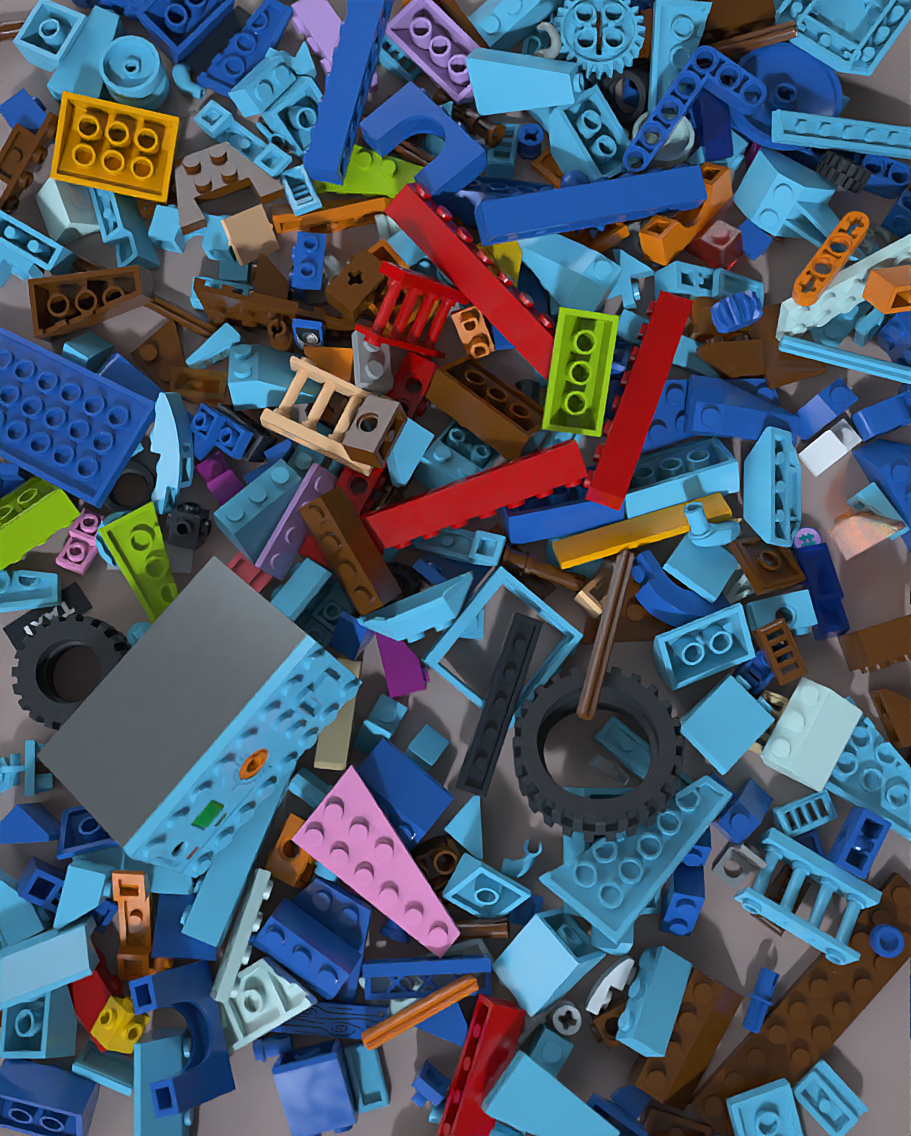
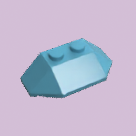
M770 426L766 427L744 461L743 518L766 543L791 547L793 539L801 526V466L796 449L792 444L791 432Z
M473 571L359 617L357 620L360 625L394 640L401 641L407 638L408 643L425 637L424 631L434 626L437 632L454 625L452 619L459 615L474 578Z

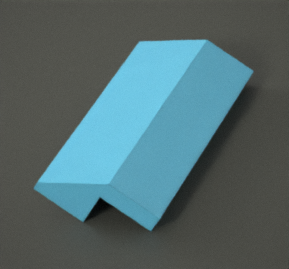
M92 914L72 921L60 929L49 930L0 950V1010L93 973L99 959L90 940V936L97 926Z

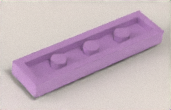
M312 463L254 566L272 577L283 581L309 534L297 514L298 509L333 490L339 479L319 464Z

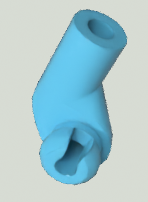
M175 64L172 76L177 89L181 93L202 100L205 96L206 88L191 81L190 73L188 72L191 69L188 64Z

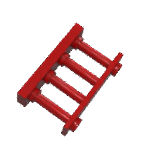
M383 260L378 272L389 277L387 282L390 284L372 328L356 324L355 330L365 335L364 341L377 347H381L382 343L415 351L416 354L428 360H432L433 356L444 359L446 353L434 346L451 307H455L456 302L468 306L470 300L457 287ZM401 289H407L408 291L390 333L384 331ZM423 294L425 297L408 337H404L402 334L417 298ZM440 300L441 303L424 342L419 341L435 301Z

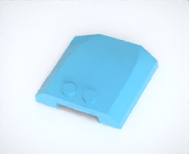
M784 0L774 18L778 24L796 20L798 36L790 39V42L836 71L871 76L911 20V0Z

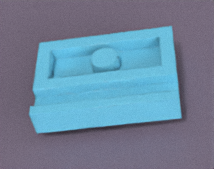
M822 1058L791 1089L793 1096L830 1136H844L859 1121V1116L869 1110Z

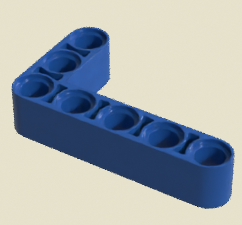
M708 45L698 47L625 151L621 162L622 174L634 172L635 175H641L647 171L704 88L741 114L752 115L759 110L766 98L767 89L765 84L715 48ZM706 60L710 64V68L702 69L697 65L696 61ZM720 77H731L734 84L731 86L724 85ZM682 84L690 85L693 92L684 94L680 91L679 86ZM747 92L755 94L757 101H747L744 94ZM664 109H671L675 112L676 117L667 119L662 115V111ZM648 133H653L658 136L659 141L655 144H650L645 140L644 136ZM636 157L641 160L642 166L631 168L627 160Z

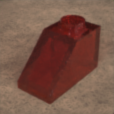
M716 220L706 224L683 250L716 269L729 270L744 254L742 231L721 220Z

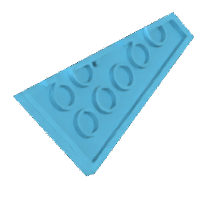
M850 696L844 698L854 706L856 705ZM862 714L824 788L854 807L866 808L892 823L891 830L911 842V767L890 742H886L879 734L871 720Z
M705 775L676 793L670 799L669 807L664 814L658 812L655 823L650 827L646 828L644 824L638 826L637 834L629 838L625 832L617 833L616 841L606 842L604 837L594 843L591 848L576 857H571L552 872H547L540 876V881L617 944L728 803L732 793Z

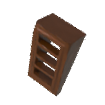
M784 617L752 631L779 686L808 673ZM778 631L780 636L768 641L766 635ZM783 641L785 647L773 652L771 647ZM789 652L791 658L780 663L777 662V657ZM794 663L796 669L783 675L781 669Z
M784 865L764 896L771 901H774L776 898L781 902L783 896L778 892L781 888L786 891L788 885L785 883L787 877L791 878L793 870ZM805 879L791 913L793 914L796 913L811 886V883ZM750 914L776 935L781 937L785 932L784 928L764 916Z

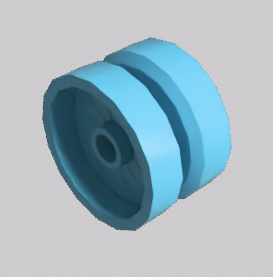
M124 36L110 42L101 52L98 62L99 73L115 103L153 111L161 106L168 96L170 83L160 55L152 43L142 37Z

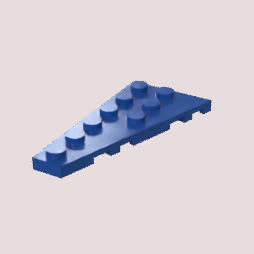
M689 379L666 380L640 456L698 436L683 433ZM722 379L773 405L781 406L776 389L769 390L765 379ZM609 380L604 412L605 425L607 419L614 420L616 415L615 412L611 411L616 395L622 396L625 388L620 387L622 380Z

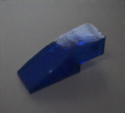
M827 543L797 548L798 565L807 578L801 584L802 590H809L818 623L811 626L815 641L845 635L850 629L841 601L845 596Z

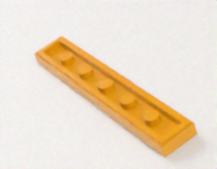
M718 492L552 542V547L563 570L610 556L623 550L633 549L689 532L691 528L683 512L684 507L689 503L701 502L706 518L712 524L732 519V511L721 493Z

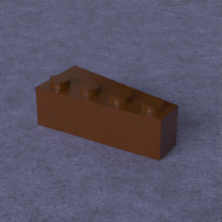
M140 265L28 279L34 338L50 343L155 301L152 272Z

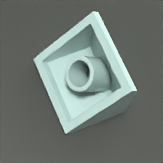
M49 177L35 198L50 239L63 245L99 232L100 228L96 213L75 206L69 184L50 179Z

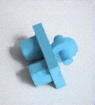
M25 740V765H20V754H10V766L1 767V773H10V785L20 784V772H25V797L35 796V793L52 790V773L35 774V762H42L37 757V754L46 745L44 743H35V740Z

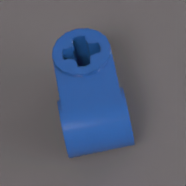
M780 642L771 648L777 651L785 647V645ZM759 646L754 651L756 657L741 663L731 674L734 678L739 674L752 687L750 694L753 697L758 695L774 676ZM788 652L777 657V662L780 663L788 659Z

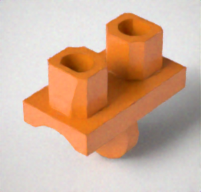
M474 304L451 312L467 355L471 354L473 359H478L496 351L483 315Z

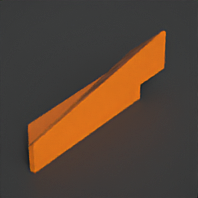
M383 196L321 201V208L297 217L290 204H277L271 206V213L277 235L301 229L309 233L330 234L376 223L374 215L382 213L387 215L384 210L394 198Z

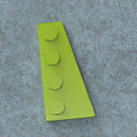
M354 144L344 184L338 185L315 181L313 186L316 193L325 194L326 191L337 192L338 195L358 193L366 197L386 195L389 198H395L406 184L415 182L414 176L424 167L388 155L382 158L376 151Z
M152 501L98 529L153 624L177 598L178 591Z

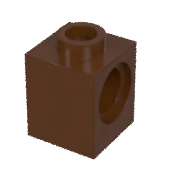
M623 996L609 1002L605 1010L600 1008L598 1015L590 1013L594 1023L590 1024L589 1027L597 1043L604 1041L608 1050L622 1043L615 1039L619 1027L614 1031H608L605 1029V1023L610 1017L620 1018L621 1014L625 1011L627 1001Z

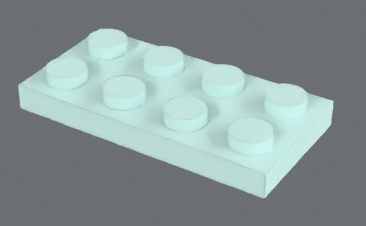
M260 868L253 870L210 994V997L216 1001L228 1004L229 998H235L238 993L241 978L237 974L241 963L246 965L252 950V945L248 944L251 932H257L263 916V913L259 912L261 902L269 898L272 890L273 881L269 880L271 875L269 871Z

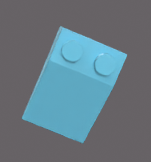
M241 344L230 347L228 386L234 410L280 406L297 373L291 370L290 359L292 356L299 359L304 356L286 351H277L272 347L261 344ZM307 378L294 405L315 403L322 389V384Z
M67 984L3 1009L0 1058H54L75 1055L77 1018Z

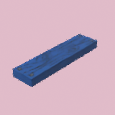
M317 1000L318 1003L272 1029L271 1032L362 1039L361 1034L364 1031L390 1017V1005Z

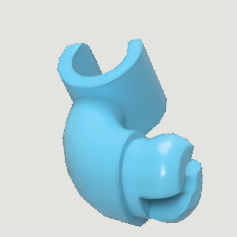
M529 838L526 839L523 843L525 856L518 860L505 858L500 871L510 877L524 875L533 866L536 856L541 853V842L538 844L537 851L530 853L527 849Z

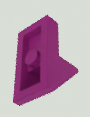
M220 451L195 466L221 506L244 489Z

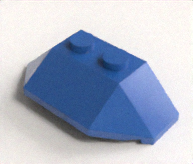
M878 438L854 450L852 453L869 483L874 482L908 525L910 530L900 536L909 552H911V445Z

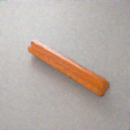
M467 973L364 1031L361 1034V1038L367 1050H373L477 991L479 984L474 974Z

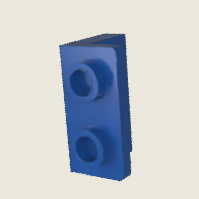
M297 233L296 245L292 247L294 269L293 272L290 271L289 289H293L296 300L307 301L308 290H321L327 241L325 234Z

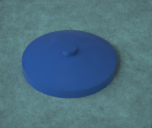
M779 42L754 49L738 62L740 67L761 80L767 89L764 102L759 110L752 115L741 114L727 104L729 113L736 126L754 142L767 148L783 151L806 148V146L772 142V112L778 109L833 117L839 116L843 95L836 72L833 68L793 43ZM730 77L728 86H731V85L734 84V82H733V80L731 79V77ZM751 92L744 94L747 101H757L755 94Z

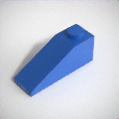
M33 856L16 882L18 896L57 913L67 873ZM107 898L99 906L77 919L92 914L97 925L94 931L103 934L118 910V904Z

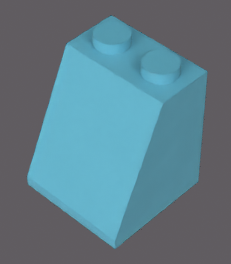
M728 673L679 719L681 723L680 732L722 775L738 761L775 721L770 714L774 709L761 696L756 700L748 692L752 687L739 674L734 678Z
M563 907L535 914L493 963L491 968L497 974L499 982L515 996L519 1007L525 1010L532 1018L548 1011L603 959L606 953L593 948L589 933L573 915L563 913Z

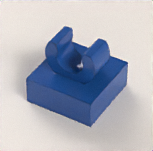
M426 1060L418 1069L411 1084L416 1091L411 1100L420 1108L427 1100L437 1106L444 1098L451 1080Z

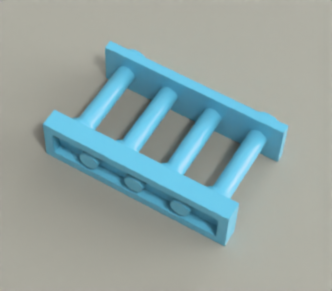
M773 827L760 834L756 846L764 850L766 854L764 861L767 863V866L764 869L760 868L753 888L746 887L736 892L734 899L742 903V907L748 912L764 916L826 954V958L833 963L844 965L859 960L861 954L848 947V942L860 909L879 904L882 892ZM778 860L790 865L793 870L780 905L764 896ZM805 876L818 882L821 887L808 922L791 913ZM833 893L842 896L848 903L836 938L819 929Z

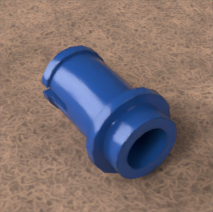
M282 1033L267 1038L261 1036L252 1043L255 1060H262L263 1063L267 1062V1058L294 1052L291 1033Z

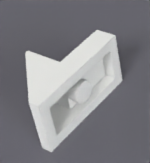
M843 418L801 451L798 457L811 473L817 477L860 443L862 439Z

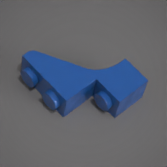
M710 826L668 878L659 920V931L687 937H690L705 901L704 866L712 848Z

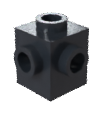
M184 502L170 511L166 520V528H169L167 544L194 551L205 544V539L211 532L210 510L201 508V505L198 503Z

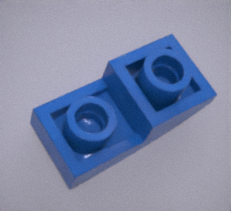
M202 402L189 426V429L204 441L215 444L229 456L239 460L253 436V433Z

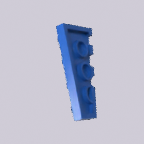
M265 0L246 21V26L239 34L236 33L231 38L227 48L221 54L218 53L212 60V65L206 72L203 71L197 77L198 84L231 99L228 92L263 59H266L265 55L269 48L277 49L293 17L292 8L276 0Z

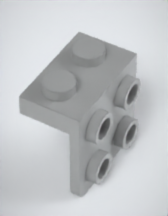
M355 330L352 333L355 387L378 397L386 395L392 389L394 383L390 363L392 351L388 344L382 343L381 347H377L364 341L365 335Z

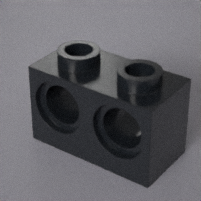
M219 403L216 410L253 433L242 458L248 462L263 463L266 458L264 451L272 448L278 438L243 411H235L233 405Z

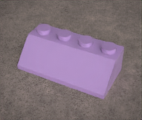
M412 0L388 23L385 34L457 105L474 102L475 98L465 58L474 48L481 47L432 0Z

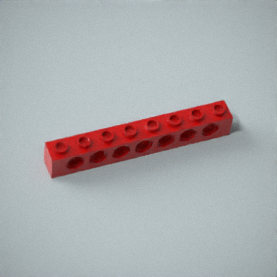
M408 351L394 377L392 389L384 396L400 402L402 408L408 411L406 417L415 422L418 416L423 417L428 408L429 402L426 401V394L435 372L440 366ZM412 384L421 387V390L417 393H410L406 389ZM387 461L383 469L373 468L369 477L345 466L333 489L341 485L358 516L372 510L375 502L372 501L377 491L382 492V488L387 484L389 479L386 476L388 472ZM359 482L368 485L366 491L361 494L352 491L353 486ZM308 534L298 553L302 558L306 559L308 557L331 572L310 534Z

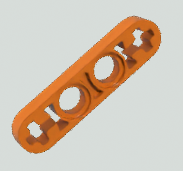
M852 211L841 219L796 279L792 290V298L795 303L801 306H811L820 299L865 238L870 224L867 215L859 211ZM854 225H858V226L855 227V229L852 231L851 236L848 235L849 227H853ZM840 243L847 250L838 253L833 251L830 246ZM824 264L830 267L831 271L827 274H820L815 270V267ZM812 281L814 283L812 291H808L806 294L802 293L801 291H805Z

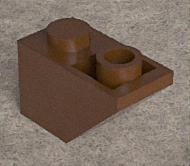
M259 253L258 263H253L252 279L255 280L254 290L250 289L249 293L257 292L292 301L293 293L289 289V282L265 253Z
M742 335L731 338V341H724V337L707 339L706 345L696 348V354L722 379H749L765 374L761 339L749 340V335Z

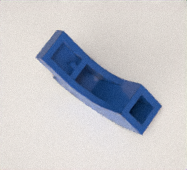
M650 549L640 553L634 561L631 573L634 580L641 587L635 597L650 614L668 625L678 628L731 606L722 591L711 604L695 591L685 590L674 584L667 577Z

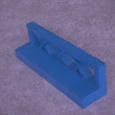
M490 953L442 956L441 959L438 956L365 959L362 964L363 978H365V1001L424 998L440 989L432 981L436 974H452L458 979L467 973L484 972L485 986L479 987L477 991L468 996L492 995ZM420 975L425 981L417 990H408L400 980L404 976ZM372 977H389L393 981L386 991L372 992ZM427 984H429L433 989L424 988ZM397 985L401 991H392V989Z

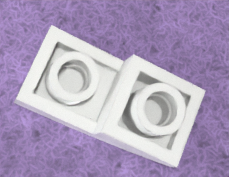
M626 955L619 958L600 976L584 1003L586 1010L598 1015L600 1008L605 1010L612 996V991L609 990L610 985L622 991L625 984H631L636 973V967L633 966L635 960L632 957Z

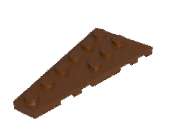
M195 277L193 290L211 323L219 327L224 323H228L231 326H239L244 330L255 332L258 329L267 330L268 324L272 320L279 319V323L282 320L286 324L287 329L293 333L292 322L294 318L323 322L326 325V339L333 342H341L343 339L352 340V333L355 331L356 324L371 328L374 324V321L359 318L354 323L344 314L335 318L326 313L325 309L314 307L313 311L310 312L298 309L299 303L257 292H250L248 296H245L234 290L233 286L222 284L221 289L205 286L206 280Z

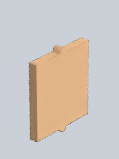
M262 204L221 220L229 239L228 245L232 246L240 266L258 259L259 253L267 255L280 249L272 230L273 225L269 223Z

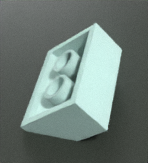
M802 677L760 757L766 766L822 793L863 712L833 690Z

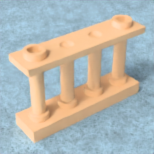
M292 356L290 359L291 370L297 373L279 408H275L274 411L267 408L264 409L260 417L262 426L369 477L374 467L351 461L342 446L344 434L348 430L360 404L364 403L368 395H376L357 388L355 385L317 368V364L306 357L299 359ZM307 378H310L322 384L323 387L305 422L302 421L299 424L290 420L291 416L289 413ZM335 390L350 399L332 435L328 434L326 437L317 433L316 425ZM381 395V397H380V398H384V399H388V400L395 401V400L391 399L390 397H387V396H384V395Z

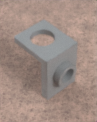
M747 842L744 845L731 843L711 871L734 890H737L754 866L764 869L767 863L759 858L761 853ZM731 859L737 860L741 865L740 874L734 878L727 876L724 871L725 863Z

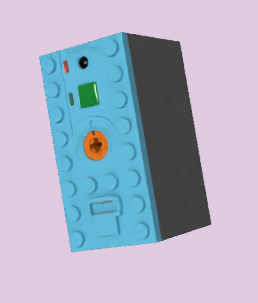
M213 556L41 749L37 757L130 858L152 863L197 878L208 870L212 862L211 860L217 853L230 844L234 833L239 827L252 818L254 810L262 800L268 798L273 793L275 785L295 767L296 760L301 754L314 745L318 734L326 725L331 724L336 719L338 711L346 701L351 700L357 694L358 687L363 682L231 569Z

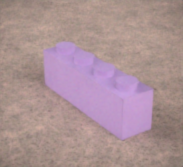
M299 0L292 4L294 17L291 18L292 24L299 35L303 33L309 51L312 55L317 54L320 59V66L325 75H327L328 72H331L333 65V50L339 44L342 21L327 0ZM374 72L368 95L378 90L376 72Z

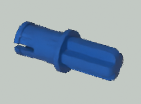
M760 967L752 994H748L751 1000L743 1021L745 1029L753 1033L760 1032L768 1006H773L771 1000L780 974Z

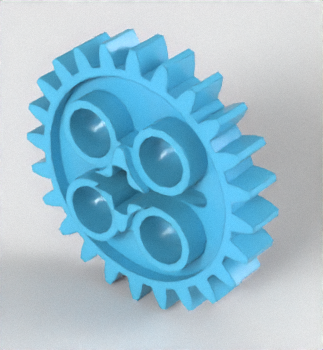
M565 0L564 8H558L557 17H554L553 26L557 29L561 38V50L558 59L566 58L567 62L577 63L579 72L582 69L586 70V78H589L591 72L596 73L597 79L601 78L602 72H606L607 76L612 78L613 69H616L620 74L623 73L624 64L631 67L633 58L639 57L640 48H642L644 42L645 27L642 26L644 17L637 16L639 7L634 6L630 8L631 0H573V2ZM596 11H599V12H600V26H599L600 30H599V36H600V38H601V42H600V53H601V55H597V53H596V42H597V28H595V26H596V21H597Z

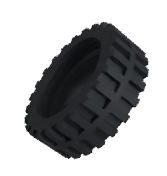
M612 666L611 672H606L597 709L621 714L641 728L648 738L651 749V762L648 772L637 788L615 798L590 799L565 790L553 780L547 769L544 747L551 728L563 718L577 712L587 672L580 673L579 667L569 669V676L561 679L558 673L550 677V686L546 689L539 685L534 690V701L525 700L521 707L522 718H516L514 725L515 737L512 738L515 774L518 778L519 789L522 796H527L529 807L534 814L540 811L543 814L544 823L550 828L555 823L562 826V834L571 838L573 831L583 833L584 841L593 842L594 835H605L606 842L616 841L617 833L625 832L629 838L637 834L638 826L644 824L648 828L654 824L656 814L658 812L664 814L669 807L671 796H675L684 760L683 751L685 744L684 737L680 736L681 723L678 716L672 718V704L667 698L663 701L658 699L659 689L651 683L646 688L641 685V676L632 673L630 678L622 676L621 668Z

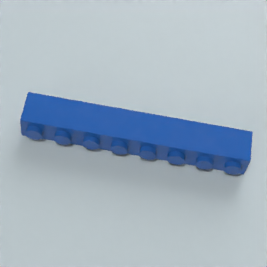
M347 0V16L340 25V40L338 47H335L333 50L331 72H328L326 75L325 94L319 100L317 122L312 125L310 133V147L303 156V166L311 180L338 185L344 184L360 126L359 123L362 119L394 0Z
M687 163L672 167L671 170L662 171V168H654L641 175H635L634 172L619 176L618 179L609 180L608 177L597 178L589 184L582 185L580 181H577L559 189L547 186L539 189L536 193L527 194L526 191H518L507 198L499 199L498 196H489L481 200L474 215L481 244L484 247L652 217L655 214L663 215L696 209L707 199L700 165L688 166Z

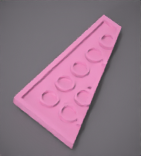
M352 763L293 836L292 841L441 959L460 935V929L440 898L435 894L426 876L415 863L406 845L386 814L383 813L377 804L373 794L365 785Z

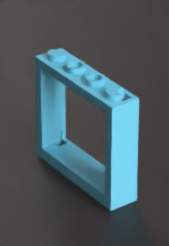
M499 566L494 568L460 610L459 615L452 620L454 625L442 632L421 660L481 709L484 699L439 661L501 584L504 585L564 636L521 689L509 726L510 729L511 726L514 727L516 718H522L521 707L525 700L533 702L534 690L539 685L544 686L550 677L561 672L563 667L560 664L567 656L571 657L577 652L576 649L581 644L579 640L583 635L503 567Z

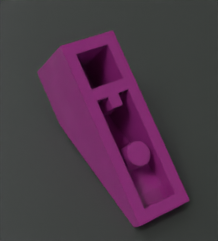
M375 632L390 698L394 699L426 691L425 683L430 682L427 666H420L419 659L403 640L397 641Z

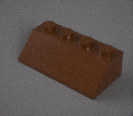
M471 354L436 370L426 398L433 402L438 409L445 411L457 420L459 425L466 427L477 435L482 442L489 444L501 453L506 460L511 461L532 453L550 432V430L541 429L544 408L482 362L473 359Z
M341 485L298 509V516L357 616H364L380 608L402 593Z
M692 966L664 1057H645L639 1054L628 1074L633 1085L661 1103L684 1111L744 997Z

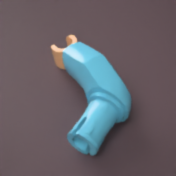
M692 502L684 507L683 512L691 528L688 538L696 546L713 547L725 545L742 535V530H740L739 526L742 518H732L712 524L708 522L701 502Z

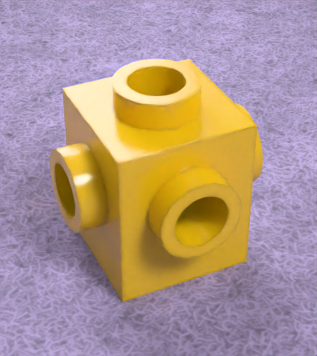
M110 996L90 1033L105 1049L131 1054L134 1050V1044L140 1039L151 1017L146 1012L135 1015L131 996H125L124 999Z

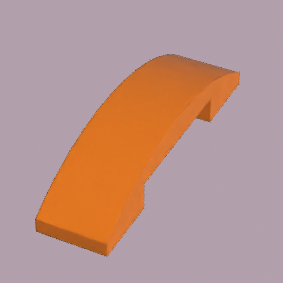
M113 870V900L118 901L121 944L117 953L118 978L120 980L133 981L149 976L150 967L153 965L151 953L154 939V913L151 887L146 871Z

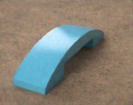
M212 99L193 118L195 123L216 143L220 144L226 141L274 179L292 162L291 156L273 143L268 145L237 123L229 111Z
M448 526L440 529V534L435 537L423 539V536L412 539V544L407 547L461 562L498 566L506 537L477 530L475 533L458 528L452 529Z

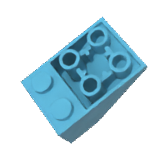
M454 419L423 454L413 478L428 488L434 489L492 468L501 456V453L489 444L482 442L477 435L466 427L459 425L457 420Z

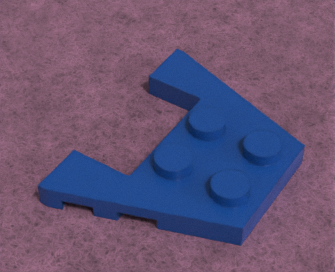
M318 876L298 893L291 902L362 954L350 976L336 993V996L344 1001L354 1002L358 994V983L362 972V961L367 944L373 906L330 880ZM264 925L250 937L248 942H250L251 944L254 943L255 938L258 936Z

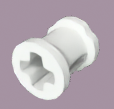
M562 999L550 1012L554 1027L559 1033L572 1035L579 1030L581 1016L573 1002ZM566 1011H569L572 1019H566V1022L562 1023L559 1015L563 1016Z

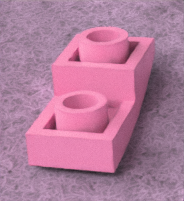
M83 508L80 513L81 515L77 517L70 528L69 533L71 537L56 558L58 566L85 576L98 553L96 546L97 530L100 523L106 517Z

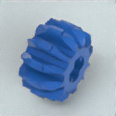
M746 290L730 295L715 303L710 312L717 331L720 333L734 332L758 321L763 315L760 298L757 297L756 292Z

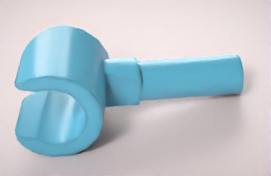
M261 121L256 124L257 128L268 140V145L278 142L285 148V139L280 134H272Z

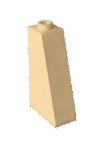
M339 654V657L335 659L361 680L363 663L356 661V659L353 661L347 656ZM360 686L358 687L357 694L351 700L346 701L338 711L336 719L331 724L326 725L319 733L314 768L346 771L350 767Z

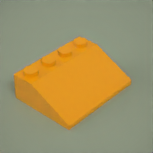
M63 91L50 179L167 204L174 172V160L177 158L182 127L180 117Z

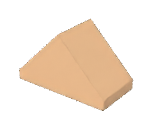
M606 568L574 598V601L594 619L603 612L612 578V573Z

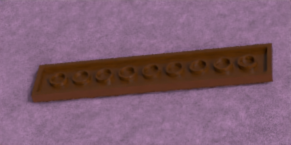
M893 872L878 889L882 892L879 904L860 909L847 945L861 954L859 960L839 965L828 960L825 956L826 954L821 952L766 1013L760 1032L753 1033L750 1031L693 1094L689 1105L720 1136H735L726 1103L727 1098L785 1078L790 1083L792 1089L911 957V885L899 873ZM888 924L896 927L902 933L904 948L898 956L886 958L873 951L869 943V935L875 926Z

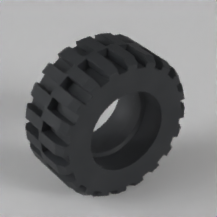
M69 614L67 618L63 616L53 617L50 620L51 624L42 622L36 626L35 630L37 633L34 636L27 634L22 641L26 644L23 651L17 649L14 658L19 659L18 666L12 667L11 676L17 677V683L12 685L14 694L22 696L18 703L23 710L30 711L29 717L35 722L44 723L45 727L59 730L89 697L88 695L79 702H68L63 700L55 689L53 682L54 668L59 658L67 650L83 645L95 651L100 662V677L95 687L96 689L132 648L131 645L126 643L127 638L122 632L115 630V627L90 616L84 617L79 614Z

